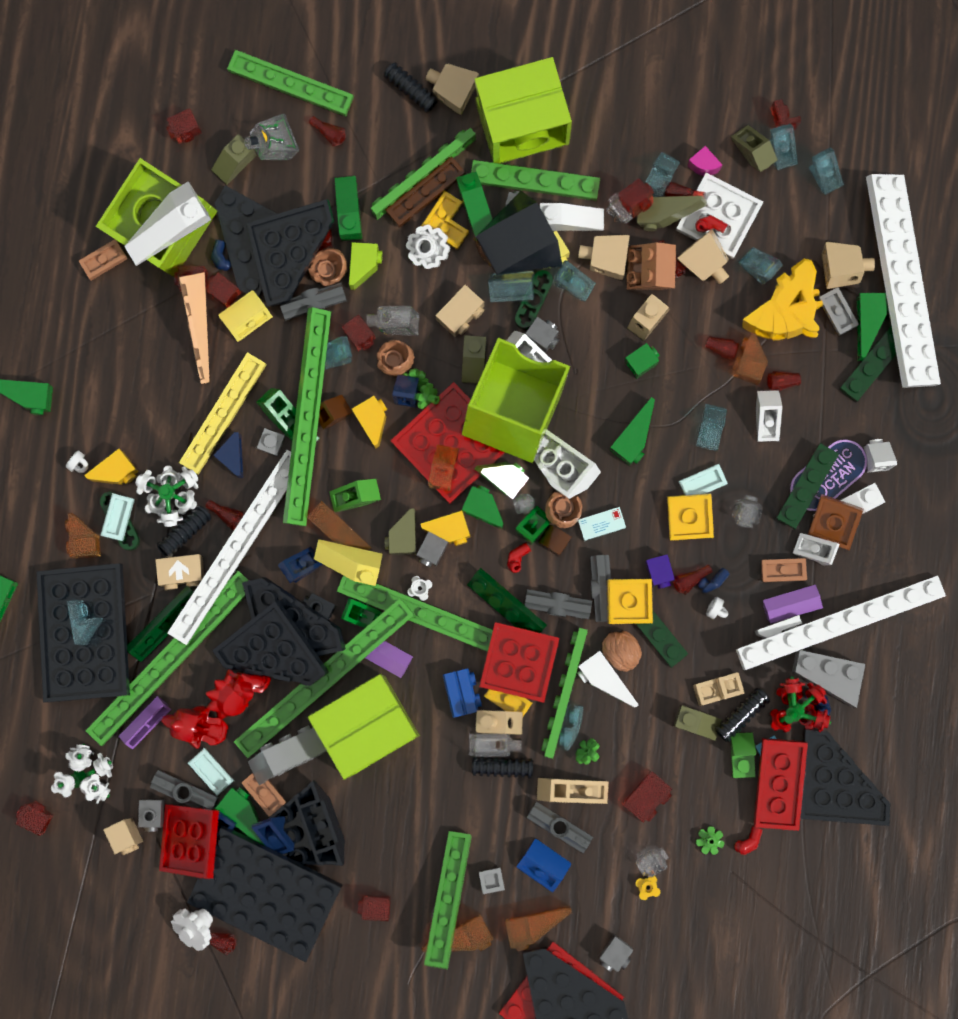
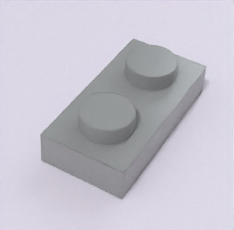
M838 287L818 298L819 301H823L822 307L838 336L859 325Z

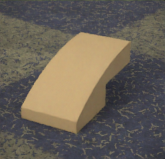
M739 672L693 685L699 706L745 694Z

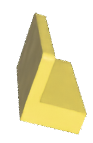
M252 290L221 312L219 317L237 342H239L271 319L272 315Z

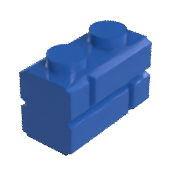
M463 669L443 674L453 718L477 712L478 707H481L482 704L479 693H474L473 686L477 685L474 672L470 673L469 669Z

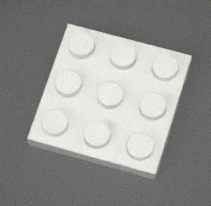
M706 173L694 196H702L707 201V206L682 218L676 231L697 241L708 232L700 233L696 230L695 224L697 220L709 215L720 219L728 224L724 233L722 234L715 229L712 230L728 258L733 260L763 201Z

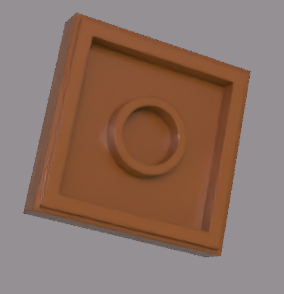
M822 494L808 535L838 543L839 547L850 550L864 509Z

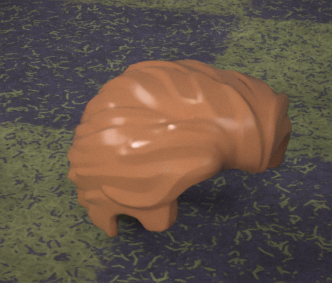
M333 248L318 251L308 268L312 280L321 283L325 287L334 285L347 272L345 256L340 250Z
M399 340L385 342L376 356L378 369L390 376L402 375L407 372L413 365L415 358L413 350Z
M559 492L552 493L546 503V517L553 525L559 528L572 527L577 523L582 513V502L579 496L575 495L568 499Z
M611 632L603 640V655L614 668L627 672L633 670L639 664L642 655L641 648L637 639L629 632Z

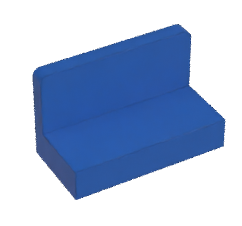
M535 839L516 867L553 893L563 880L571 863Z

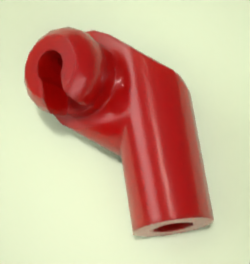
M712 215L700 218L695 224L696 230L700 233L715 229L723 234L728 226L727 223Z
M526 542L509 552L507 561L509 571L518 573L521 570L522 557L531 552Z
M752 826L749 839L745 841L738 840L734 846L735 851L740 852L741 855H746L757 849L763 830Z

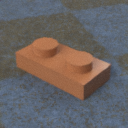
M114 239L79 260V263L88 278L93 280L128 258L117 240Z
M806 558L761 560L762 582L806 581Z
M252 773L242 782V785L269 817L287 803L269 780L259 785Z

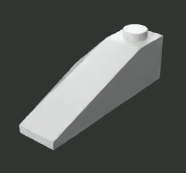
M188 181L170 192L124 246L136 266L212 220L190 182Z
M546 430L534 461L550 485L570 499L587 490L601 471L593 461Z

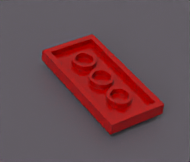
M762 738L754 827L799 831L808 747L806 741Z

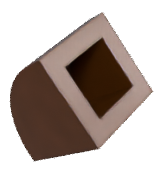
M343 395L328 399L320 404L319 423L323 429L337 424L353 413Z
M549 524L537 543L559 557L572 537Z

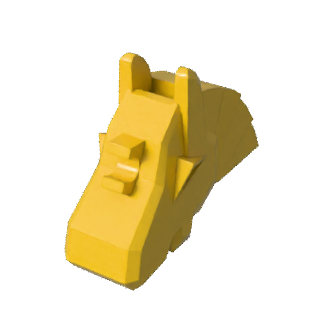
M804 258L791 268L792 274L790 276L786 273L776 279L778 285L775 286L776 289L771 300L745 317L742 328L756 336L772 339V341L790 339L800 334L810 338H817L819 326L814 321L816 310L823 306V301H815L814 299L820 292L819 289H814L817 271L812 260Z

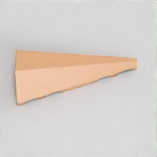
M205 272L179 277L200 383L204 384L209 382Z

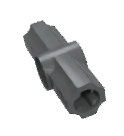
M340 282L322 289L312 288L306 290L300 296L291 298L289 302L280 304L286 321L308 314V308L313 307L325 310L327 307L346 302L347 300Z
M609 555L590 556L592 573L590 583L591 596L594 599L595 622H607V580H613L610 572Z
M527 589L525 606L528 609L547 612L549 615L589 619L592 601L570 597V595L563 593H545Z
M160 770L154 775L150 788L172 797L180 803L196 808L214 810L219 798L195 787L191 783L184 782ZM183 786L187 787L190 792L186 799L182 798L179 793Z
M537 801L526 817L581 853L585 852L593 839V836ZM562 821L566 824V830L563 833H556L553 827L556 822Z

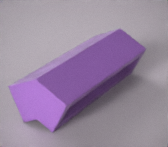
M816 585L763 600V608L770 624L823 608Z
M384 641L365 658L402 678L413 656Z
M157 696L119 735V738L133 750L162 720V717L168 714L171 710L169 705L160 696Z

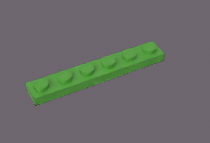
M237 50L234 51L227 68L230 73L345 117L354 98L353 94Z
M471 128L467 131H460L452 143L444 144L438 150L439 153L433 158L430 156L422 163L420 169L417 171L412 170L405 177L406 180L400 185L399 183L393 185L389 189V194L384 198H377L371 207V212L377 220L381 218L389 206L451 156L455 158L475 142V132Z
M473 160L471 173L477 172L481 185L597 201L600 178Z
M579 628L578 632H573L570 644L574 645L572 654L567 653L564 664L568 666L566 675H561L559 687H562V692L560 696L556 695L553 708L557 709L555 717L550 716L547 727L548 730H551L549 739L544 738L541 751L545 752V757L552 759L554 757L588 632L586 629Z
M452 831L448 833L425 957V966L448 969L472 838L471 834Z

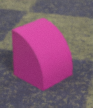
M704 146L689 159L687 166L696 174L705 176L706 173L710 175L718 173L721 170L722 164Z

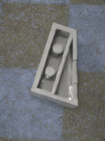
M802 650L796 651L792 668L793 674L807 682L813 683L815 686L820 685L832 697L844 702L851 708H857L865 664Z
M306 726L298 730V735L294 737L289 734L279 739V744L273 746L271 742L260 748L261 752L248 761L259 785L327 752L314 728Z

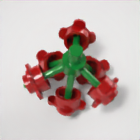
M793 676L785 679L786 683H780V686L784 687L778 688L776 693L778 696H781L784 704L789 705L787 711L773 709L770 712L772 716L771 728L774 731L780 729L788 732L791 730L790 725L797 721L805 725L806 730L817 728L819 729L818 732L821 733L823 728H828V725L831 724L830 716L827 715L828 710H817L816 712L814 706L809 704L827 703L825 699L826 692L820 685L815 686L809 682L807 684L809 689L805 692L808 699L799 704L797 702L803 696L802 686L805 683L799 682V678H794Z

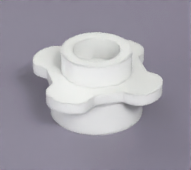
M414 576L411 580V588L408 589V595L419 597L422 601L428 599V591L432 587V582L420 579L419 576Z

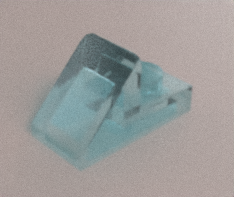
M792 124L770 129L771 139L769 140L777 157V161L774 162L776 169L780 170L797 165L794 127Z
M828 148L811 157L813 165L809 169L824 195L844 185L836 155L832 148Z
M661 152L642 190L654 197H662L680 161Z
M754 247L739 261V264L761 284L769 281L783 266L779 259Z
M566 260L554 278L558 288L568 290L581 301L587 300L596 285L594 281Z
M347 336L339 337L327 344L324 370L351 363L352 353Z
M708 404L705 405L696 443L697 447L714 451L718 450L722 430L725 426L727 409Z
M67 601L74 644L87 645L103 621V618L87 619L88 609L83 601Z

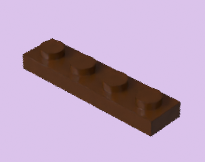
M451 156L386 209V213L400 228L456 183V177L465 175V171Z

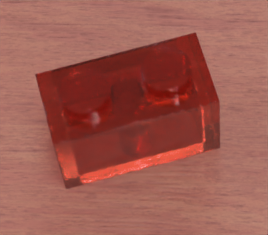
M650 771L622 805L643 823L645 820L650 822L657 814L655 810L660 803L664 805L671 798L672 794H670L672 788L653 771Z

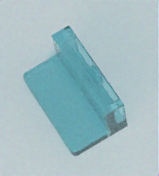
M534 271L503 275L491 274L488 281L490 302L533 300Z

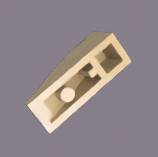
M538 778L537 800L607 804L608 781Z

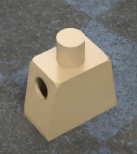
M446 64L441 73L430 69L425 80L435 84L433 96H437L439 101L459 115H462L476 88L474 78H478L479 73Z
M712 229L678 256L679 261L703 281L712 275L721 284L729 277L722 267L728 262L729 258Z
M629 235L595 236L593 247L580 245L578 258L591 260L590 270L623 280Z
M832 242L825 243L822 251V261L827 289L859 284L864 271H874V258H862L859 246Z
M651 294L633 316L627 328L645 341L670 309L656 296Z
M477 710L476 733L522 734L523 712ZM509 718L511 719V726H510V728L508 727V720H509Z

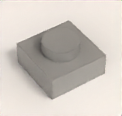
M264 428L257 449L278 457L285 435Z
M501 867L479 871L483 894L505 890Z

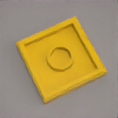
M711 493L667 496L670 541L714 538Z
M652 579L607 580L608 624L653 623Z

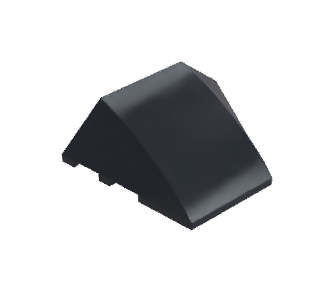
M520 191L475 237L496 275L563 266L559 243L538 203L523 191Z
M313 780L269 818L285 817L283 830L295 845L294 851L283 855L303 865L343 866L345 839L330 797Z

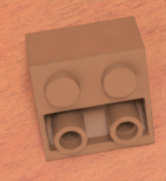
M655 242L628 246L627 290H664L675 288L676 245Z

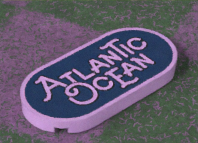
M839 440L828 447L839 455L806 511H816L822 494L837 498L863 475L867 467V457L859 444L851 440ZM805 467L800 472H798L792 479L790 485V493L794 488L795 484L797 483L802 472L804 471Z

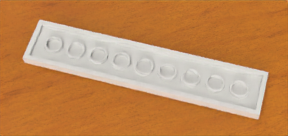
M871 174L866 177L902 388L936 386L941 383L904 175Z

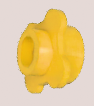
M654 875L636 880L635 884L639 888L640 899L647 900L648 897H658L660 895V889L657 888L656 884L657 878Z

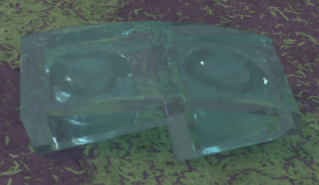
M574 706V710H570L569 724H573V728H564V732H560L559 745L564 746L563 750H569L578 735L584 706Z

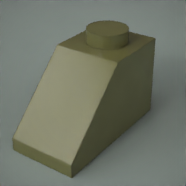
M749 125L731 136L733 142L748 163L759 172L769 168L771 164L777 161L770 140Z
M237 134L223 148L211 170L228 185L257 156L256 152L244 138Z
M464 335L462 383L478 384L485 367L486 337Z
M409 509L389 530V537H385V550H389L390 555L417 554L415 509Z
M679 706L673 727L715 741L718 734L715 728L717 726L720 727L722 719L685 706Z

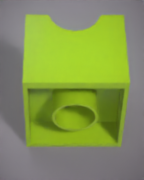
M553 57L474 78L478 95L475 98L476 106L493 163L500 164L569 145L572 121Z
M140 158L96 227L123 245H126L166 196L180 187L181 184ZM198 196L210 218L213 219L217 210ZM212 220L147 260L175 278Z
M498 338L468 405L462 435L533 463L561 397L570 366L556 360L550 362L531 360L521 354L515 344Z
M382 674L308 717L343 779L355 775L420 736L386 676Z

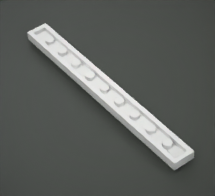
M286 450L168 631L170 636L186 646L285 495L291 458L289 450Z
M935 576L736 649L744 671L945 597L946 595L939 577Z

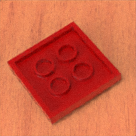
M495 622L480 687L544 703L560 637Z
M165 804L159 871L213 879L219 817L218 810Z

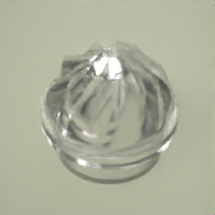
M520 493L517 497L513 498V506L517 514L526 515L534 509L535 500L530 494Z

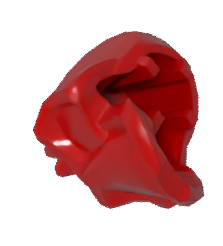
M229 669L223 680L214 681L216 689L206 692V696L211 699L207 710L215 711L217 718L220 719L241 714L249 706L248 702L253 698L254 692L263 693L268 688L271 681L270 677L240 672L234 673Z
M196 706L193 709L180 708L172 715L163 716L161 720L170 729L172 737L188 742L196 749L200 748L201 741L208 743L210 746L220 744L226 739L228 725L220 718L209 717L210 710H207V706Z

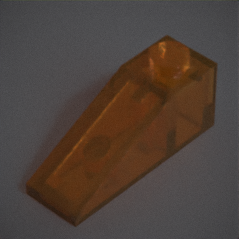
M322 501L307 516L334 543L368 551L371 549L356 532Z
M571 906L506 919L505 923L511 949L516 948V951L529 949V945L535 943L572 913Z
M481 914L455 928L451 951H474L478 948L482 951L492 945L490 941L494 940V937ZM428 943L422 946L423 952H427Z

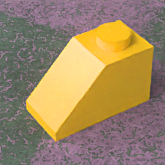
M372 396L352 408V411L376 449L380 445L386 421L384 411L387 408L381 399L377 400L375 396Z
M118 449L84 476L93 482L122 485L123 483L128 484L136 478L135 474L139 471L121 449Z
M462 511L421 523L423 531L431 532L448 541L449 544L454 543L455 546L467 543V539L470 538Z

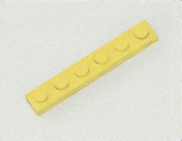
M247 352L179 462L181 465L190 470L192 469L199 475L266 367V363Z

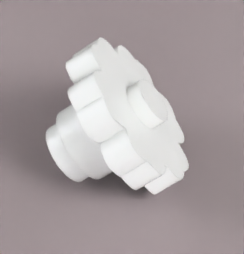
M431 225L417 227L416 234H410L406 243L407 249L411 250L408 255L409 259L416 266L423 265L426 269L439 267L440 260H446L450 252V246L446 244L448 236L442 229H433Z
M180 909L173 915V920L171 921L173 930L179 934L180 940L188 947L193 946L195 950L199 951L204 950L210 944L209 940L212 937L209 928L213 918L208 911L200 909L189 913L186 909Z

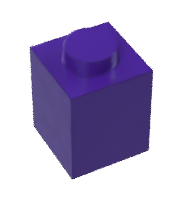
M668 554L646 560L645 564L649 578L652 579V587L657 586L658 589L671 586L670 582L674 581L675 578Z

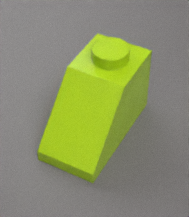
M352 243L349 278L351 290L358 288L378 270V264H382L383 252L379 251L378 244Z

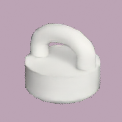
M76 451L65 465L66 468L71 472L74 470L79 473L86 472L88 470V462L84 459L85 455L80 451Z
M715 597L707 608L706 616L711 619H715L717 615L726 618L728 611L723 607L724 600Z

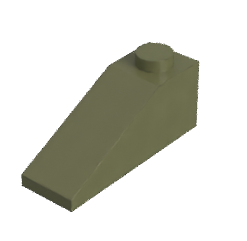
M702 196L638 198L637 223L645 231H656L657 228H664L707 206V201Z

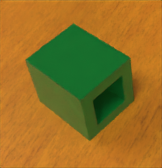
M646 343L628 355L624 362L637 379L658 365V357L660 356L653 346L649 347Z

